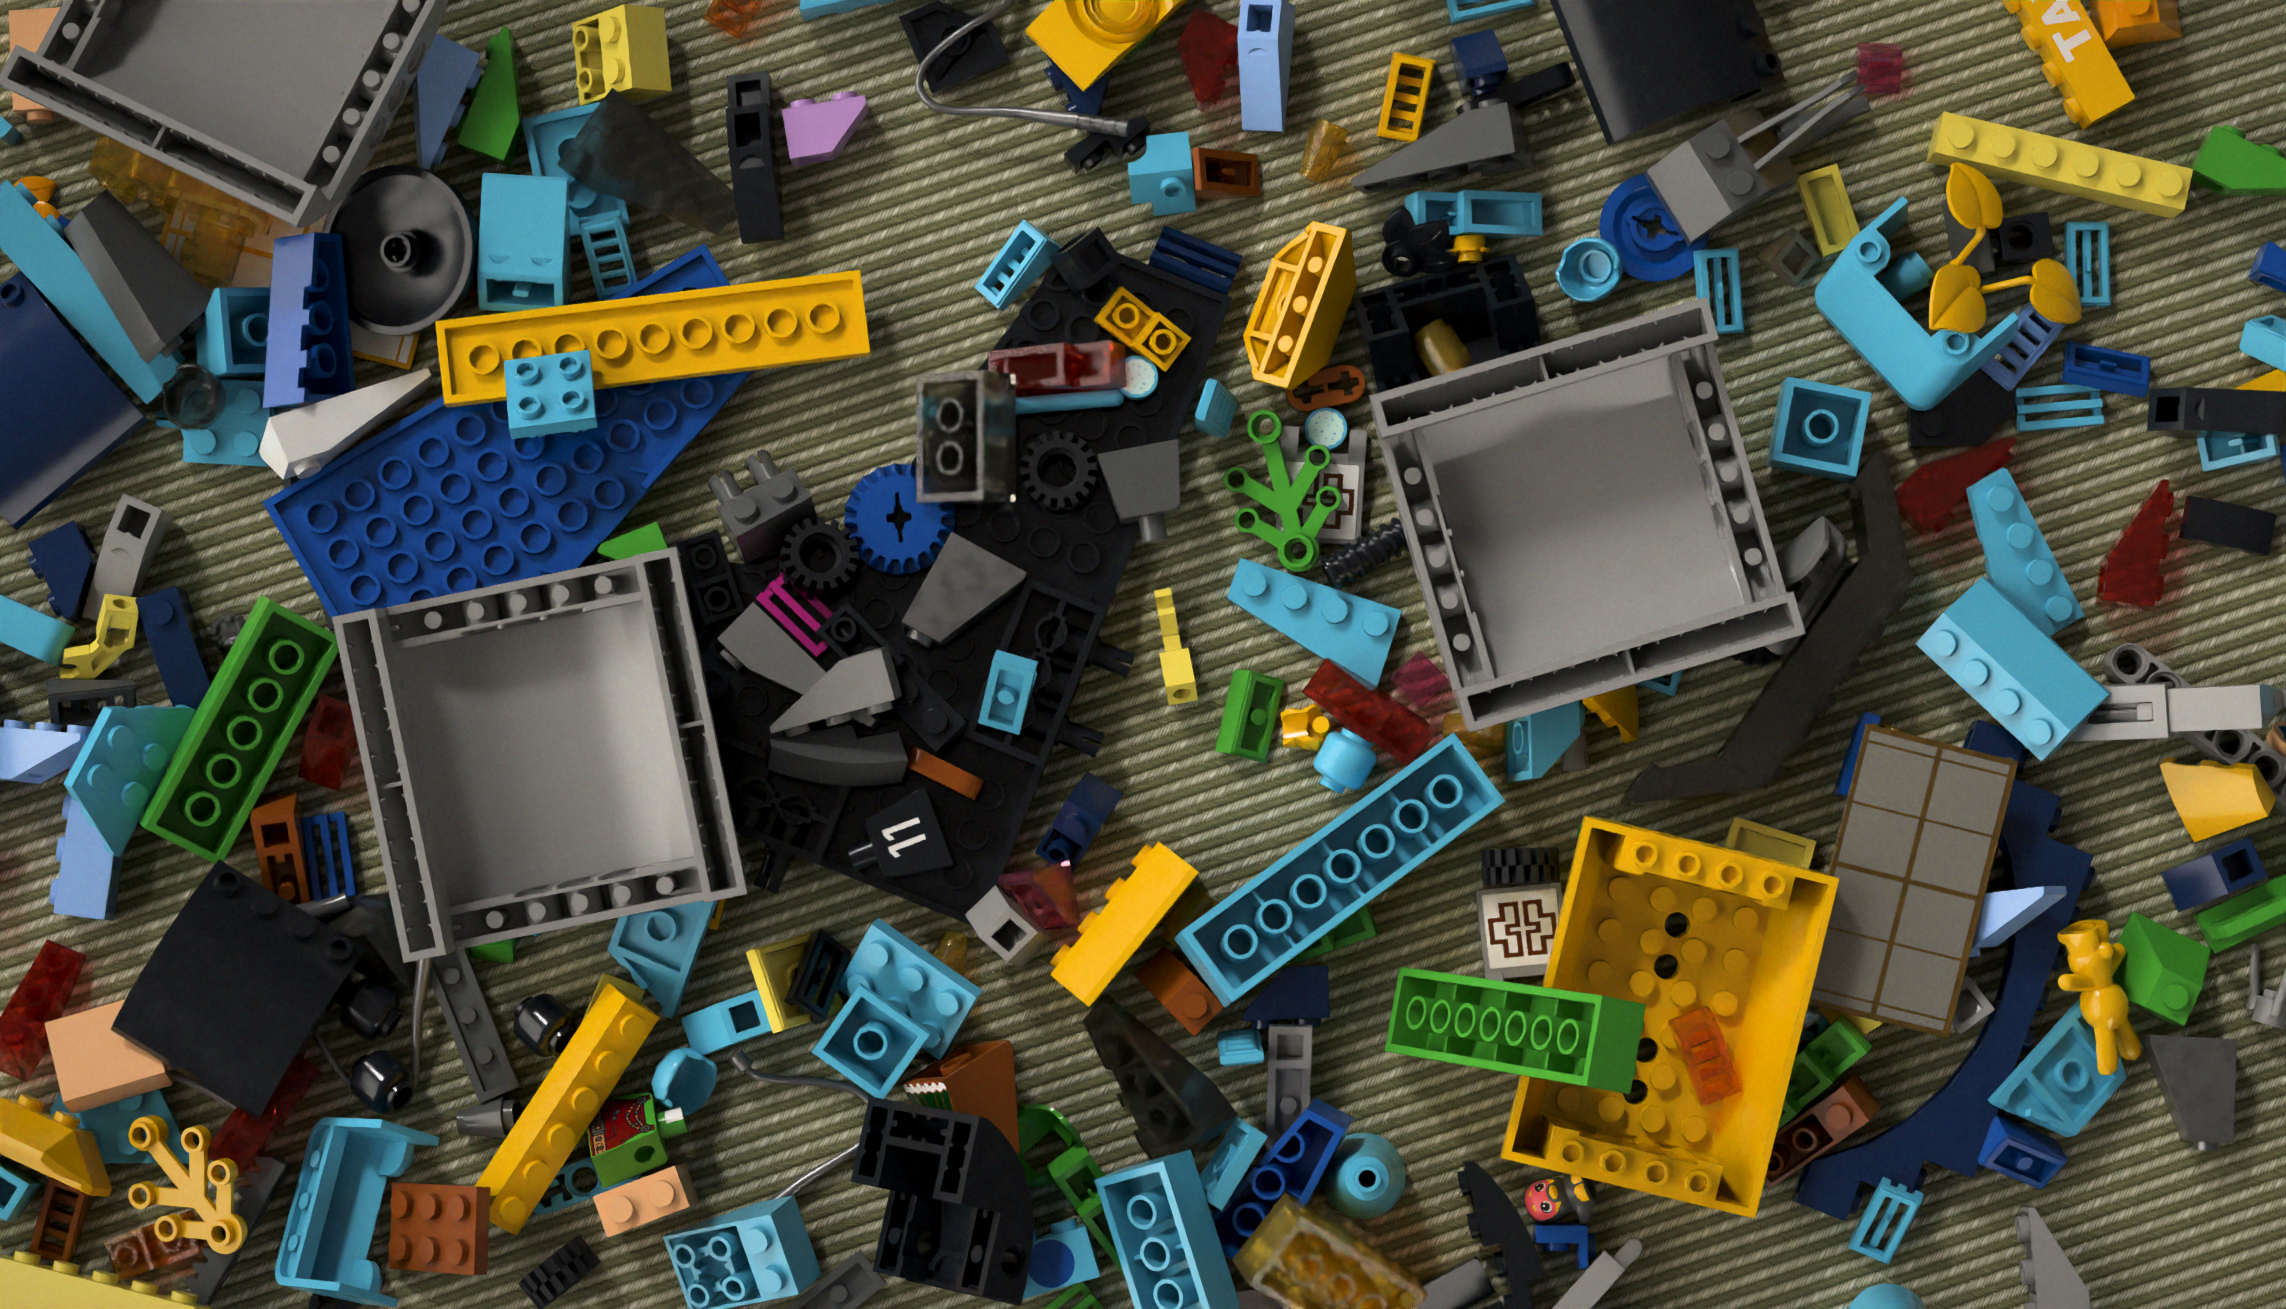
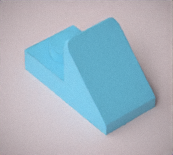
M996 650L978 720L979 724L1017 735L1020 734L1037 677L1038 661Z

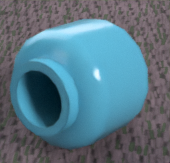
M1344 727L1340 733L1336 731L1330 732L1326 736L1313 762L1316 771L1323 775L1319 783L1340 794L1343 793L1345 787L1352 790L1361 789L1376 762V754L1370 749L1373 742Z

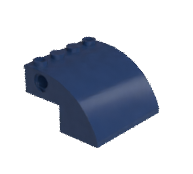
M21 270L0 286V515L13 528L18 530L148 422V419L110 369L82 343L57 308Z

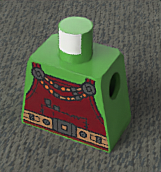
M648 1092L606 1099L587 1128L591 1159L602 1187L612 1186L665 1164L668 1160L666 1138L689 1132L683 1108L679 1107L659 1113L653 1094Z

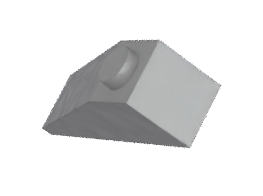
M754 602L717 638L725 647L719 654L737 671L744 665L752 674L801 697L826 674ZM864 708L850 712L851 721L872 731L879 726L878 722L871 715H868Z

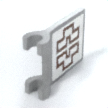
M1283 426L1281 450L1292 486L1305 463L1306 452L1298 450L1299 427ZM1349 430L1348 453H1332L1331 464L1327 468L1320 470L1297 510L1301 526L1303 527L1317 505L1316 494L1320 488L1335 486L1342 492L1343 502L1338 509L1331 511L1316 537L1318 543L1345 544L1350 542L1354 544L1356 543V537L1361 536L1367 431ZM1313 452L1311 455L1312 462L1318 466L1322 465L1326 459L1325 453ZM1327 490L1323 493L1322 501L1326 506L1331 507L1336 503L1337 499L1333 491ZM1277 513L1276 528L1285 532L1281 516Z
M1561 882L1475 891L1485 979L1504 981L1506 979L1544 976L1563 903Z

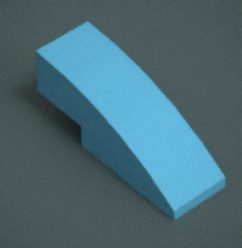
M1462 190L1457 193L1417 191L1405 197V208L1411 213L1416 225L1435 220H1448L1450 228L1449 240L1459 235H1484L1486 239L1537 237L1543 235L1542 193Z

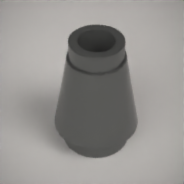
M503 1096L458 1110L456 1115L458 1132L460 1135L506 1138L523 1113L521 1104L518 1099L510 1100L507 1096Z

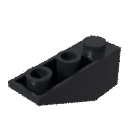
M2194 387L2150 389L2147 431L2174 439L2286 435V391Z

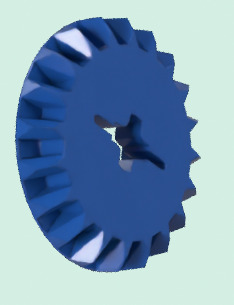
M1644 174L1627 179L1614 189L1601 212L1599 222L1600 237L1616 246L1623 260V272L1630 275L1634 280L1654 283L1670 281L1681 276L1694 266L1693 251L1705 250L1708 243L1709 234L1692 245H1687ZM1654 217L1661 220L1660 227L1665 229V232L1672 234V236L1666 233L1665 235L1657 234L1654 239H1650L1647 237L1648 230L1637 222L1650 223Z
M894 463L889 466L878 467L870 474L863 476L857 486L852 489L849 500L845 505L844 525L851 531L848 540L856 539L858 544L856 552H859V557L865 563L885 573L910 574L925 569L936 561L951 532L954 533L956 518L951 496L938 478L928 470L913 464ZM897 495H899L900 506L904 513L911 514L912 516L910 521L904 522L902 542H900L899 531L895 524L887 521L888 516L895 514Z

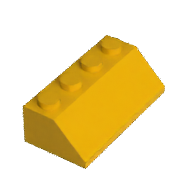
M1160 842L1154 848L1146 844L1131 862L1136 867L1127 881L1119 877L1103 896L1110 902L1099 915L1092 910L1076 929L1082 934L1072 948L1065 943L1049 962L1055 967L1050 975L1090 1008L1199 875L1196 869Z

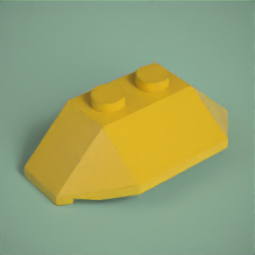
M1312 221L1305 228L1304 233L1290 241L1272 258L1243 335L1248 358L1253 368L1251 370L1253 379L1257 382L1292 391L1328 364L1357 287L1352 235L1349 230Z
M20 1094L18 1100L0 1098L1 1155L87 1195L110 1196L112 1187L94 1134L79 1126L81 1119L56 1110L55 1115L44 1111L45 1103L28 1095Z

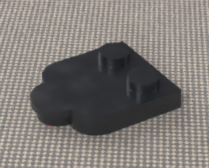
M1979 368L1935 407L1919 411L1907 406L1908 448H1957L1982 445L1992 436L1995 424L2006 421L2013 414L2016 401L2012 390L2008 392Z

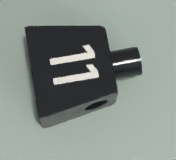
M926 787L916 790L865 820L864 823L870 839L847 847L855 871L879 863L886 879L949 868L955 865Z

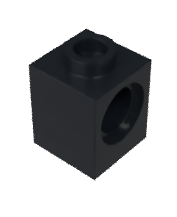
M2048 212L2002 218V223L1999 227L1990 229L1989 236L1996 268L2037 262L2041 259L2050 258L2054 254ZM2009 232H2021L2027 239V248L2025 250L2013 248L2008 240Z
M1099 227L1078 233L1048 257L1073 292L1093 286L1123 262Z

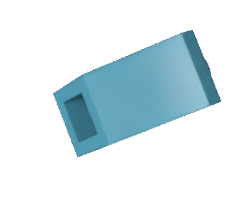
M758 989L719 1002L681 1018L690 1047L702 1055H707L772 1032Z

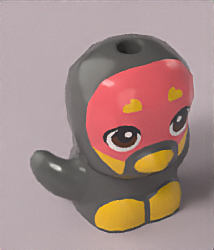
M1566 1173L1564 1178L1553 1177L1531 1184L1525 1194V1207L1529 1216L1537 1223L1544 1225L1553 1224L1573 1211L1577 1212L1580 1222L1586 1225L1592 1219V1208L1599 1204L1598 1193L1593 1180Z

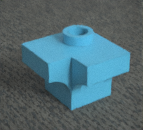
M1188 131L1146 136L1147 149L1145 154L1140 159L1128 163L1132 204L1152 202L1154 216L1196 212Z

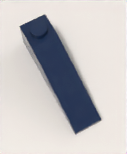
M174 586L135 599L149 645L172 706L185 705L197 711L214 677L187 591Z

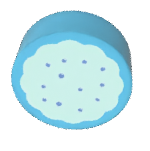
M1131 356L1120 363L1116 371V385L1126 398L1142 400L1149 397L1155 391L1158 384V372L1152 361L1143 356Z
M1326 407L1313 411L1305 423L1304 433L1306 440L1311 446L1317 444L1325 445L1330 451L1338 448L1345 440L1347 434L1345 418L1333 408Z

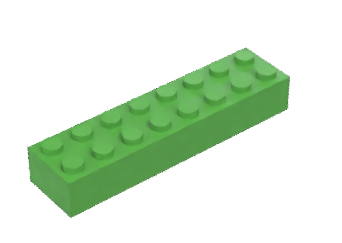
M1399 967L1385 1051L1630 1094L1632 1081L1636 1074V1059L1640 1036L1644 1029L1643 1018L1646 1004L1603 995Z

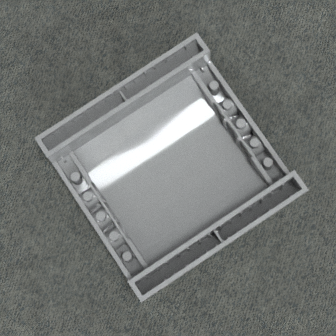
M64 0L36 53L17 44L15 45L0 73V86L297 228H303L320 220L331 211L348 193L368 165L432 45L449 0Z
M1707 297L1369 396L1386 471L1427 613L1450 686L1468 732L1806 634L1794 591L1786 592L1713 342L1719 339Z
M678 547L391 607L374 608L332 617L403 963L446 955L458 949L702 900L706 903L749 894Z

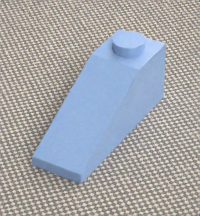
M2041 886L1983 894L1967 958L1981 957L1980 948L1997 947L2066 896V886Z

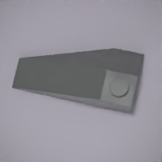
M1496 98L1478 103V109L1465 111L1351 179L1354 189L1363 194L1414 187L1421 183L1420 177L1427 176L1429 181L1449 182L1456 181L1457 177L1461 175V171L1481 172V177L1533 167L1536 166V162L1518 109L1508 102L1504 103L1503 99Z

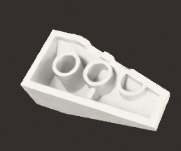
M428 368L269 417L259 448V454L283 480L293 476H297L299 479L310 477L318 473L321 467H324L426 391L431 373Z

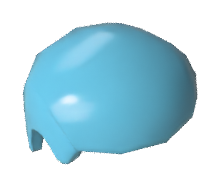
M1583 237L1563 251L1559 268L1555 272L1556 279L1562 292L1576 302H1596L1607 298L1616 290L1623 273V260L1616 246L1605 239Z
M681 1047L680 1049H674L665 1055L655 1068L651 1082L655 1099L669 1110L682 1107L685 1116L696 1112L706 1103L713 1092L717 1081V1066L713 1061L692 1048Z

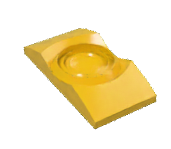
M1054 0L1027 27L1025 33L1085 92L1188 0Z

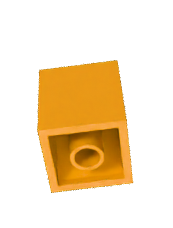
M2089 0L2093 25L2107 49L2182 37L2176 0Z

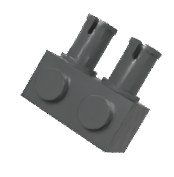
M766 450L757 451L761 459L760 463L753 454L745 461V467L758 483L752 489L743 492L730 470L720 471V475L724 480L723 483L716 474L708 481L709 489L721 503L717 510L725 534L745 565L783 545L786 535L790 534L791 528L796 524L800 527L805 519L810 518L812 523H816L817 520L812 497L792 467L780 472L771 459V455Z

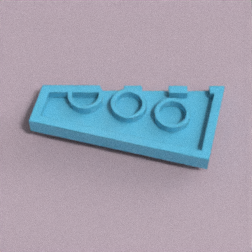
M2002 467L1966 488L1978 541L1982 543L1986 564L1984 565L1988 580L2049 637L2085 616L2008 469Z
M1243 558L1239 560L1227 596V600L1289 637L1298 645L1324 659L1330 665L1359 681L1373 692L1376 691L1402 610Z

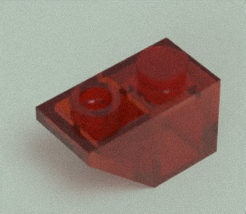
M1195 7L1177 44V55L1196 109L1205 112L1209 102L1216 105L1224 91L1227 82L1222 80L1221 77L1227 65L1235 67L1239 60L1238 27Z
M321 694L305 735L298 777L332 790L340 791L358 745L350 704Z

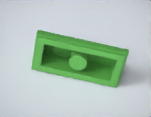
M1234 670L1216 742V752L1266 763L1285 680L1250 670Z

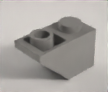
M996 885L965 914L981 940L1006 962L1020 967L1028 963L1053 938L1046 929Z

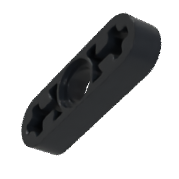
M1562 62L1468 101L1459 106L1456 112L1459 116L1465 111L1478 109V103L1496 98L1503 99L1504 103L1508 102L1515 108L1521 109L1571 87L1577 81L1569 63Z

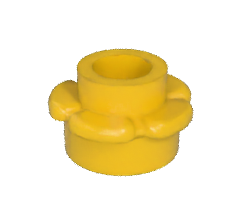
M1484 235L1452 237V249H1449L1458 256L1457 263L1459 264L1481 262L1482 255L1490 252V248L1486 247V236Z

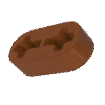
M1352 365L1320 369L1304 382H1306L1309 389L1322 387L1323 393L1312 395L1310 403L1303 404L1301 398H1294L1293 393L1299 389L1298 385L1292 391L1286 389V400L1288 405L1299 413H1312L1321 408H1337L1351 405L1362 397L1365 390V378L1363 373ZM1348 374L1349 380H1357L1358 386L1353 387L1352 395L1345 396L1344 391L1341 389L1329 391L1328 386L1340 383L1341 375Z
M912 745L906 754L908 758L907 768L972 800L976 799L984 783L980 778Z

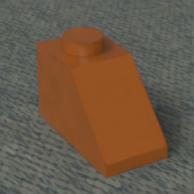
M1165 946L1134 975L1193 1036L1224 1008L1215 995Z

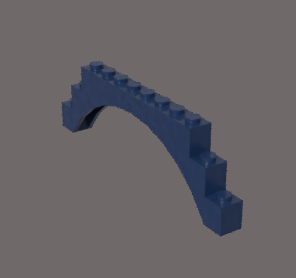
M1980 719L1971 722L1962 748L2016 761L2014 773L2017 774L2022 772L2029 754V750L2024 749V745L2008 730ZM2012 778L1997 836V843L2003 858L2007 891L2041 886H2066L2067 895L2007 939L2006 960L1993 1005L1995 1011L1988 1015L1972 1049L1945 1084L1906 1119L1863 1143L1815 1158L1803 1167L1791 1201L1846 1221L1848 1213L1855 1215L1863 1195V1191L1858 1189L1860 1182L1877 1188L1882 1177L1891 1180L1890 1185L1897 1187L1899 1183L1907 1186L1906 1192L1912 1194L1915 1190L1920 1191L1927 1172L1926 1169L1921 1168L1924 1161L1970 1178L1974 1177L1976 1171H1983L1984 1166L1979 1164L1978 1158L1991 1122L1996 1115L2004 1117L2005 1110L1991 1105L1988 1098L2017 1068L2015 1065L2021 1050L2026 1052L2032 1043L2035 1027L2030 1025L2036 1010L2042 1011L2047 1003L2050 987L2045 986L2051 970L2057 971L2065 954L2066 948L2060 946L2061 942H2059L2057 937L2058 932L2077 922L2081 908L2075 906L2081 890H2088L2095 874V867L2090 866L2094 855L2046 837L2048 831L2052 833L2055 831L2061 818L2062 809L2057 807L2060 796Z

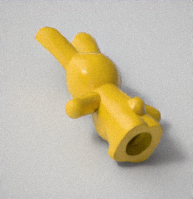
M2082 920L2058 932L2059 942L2064 944L2069 952L2067 959L2073 973L2061 975L2058 978V986L2065 991L2081 992L2080 1011L2086 1022L2094 1028L2099 1074L2110 1076L2117 1071L2119 1062L2118 1050L2125 1060H2136L2142 1052L2141 1042L2127 1018L2129 1013L2127 994L2120 985L2113 982V975L2126 955V948L2120 943L2113 945L2109 943V925L2107 921Z

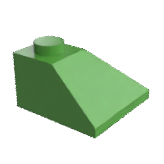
M2132 911L2117 943L2122 944L2126 948V955L2113 975V982L2120 985L2125 991L2129 1005L2172 1026H2185L2203 987L2211 948Z

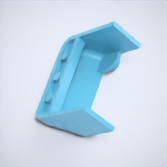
M1902 196L1850 241L1818 283L1815 289V305L1823 317L1907 406L1914 410L1925 411L1935 407L2017 336L2019 317L2012 312L1982 339L1974 332L1960 333L1951 330H1939L1931 337L1875 278L1887 266L1890 260V246L1887 239L1907 223L1908 201Z
M322 1117L319 1119L309 1136L276 1261L275 1279L277 1283L289 1288L360 1304L397 1307V1298L378 1293L382 1285V1276L378 1264L366 1260L387 1178L398 1177L411 1167L415 1155L414 1145L438 1146L440 1137L382 1119Z

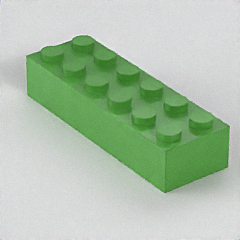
M260 595L186 729L138 823L143 828L214 864L218 860L224 862L339 652L336 634Z

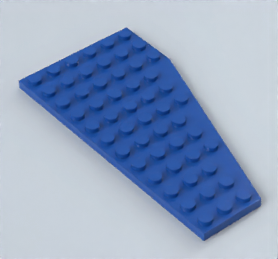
M703 243L608 300L730 286V283L706 244ZM755 370L597 389L594 392L598 428L588 429L583 432L578 430V432L570 431L547 434L543 437L535 436V438L511 439L507 400L446 408L442 396L329 462L324 467H321L318 473L300 479L262 503L331 619L335 616L391 607L581 568L595 554L600 544L610 537Z

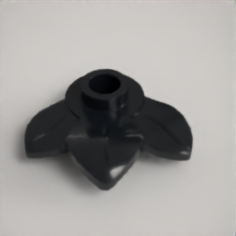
M1404 206L1395 209L1388 216L1382 228V235L1387 244L1382 252L1384 268L1397 277H1410L1418 272L1434 274L1450 269L1457 262L1458 256L1446 249L1450 232L1449 221L1442 219L1416 225L1411 213ZM1405 257L1409 261H1401L1396 258Z

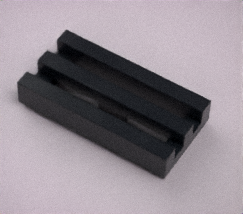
M822 929L811 932L784 1002L790 1006L798 1005L797 1011L802 1015L809 1013L811 1015L810 1021L817 1025L824 1022L852 951ZM834 951L836 953L827 974L826 980L820 992L817 1003L815 1004L813 1000L815 998L820 983L824 981V978L828 970L827 965L830 960L831 954Z

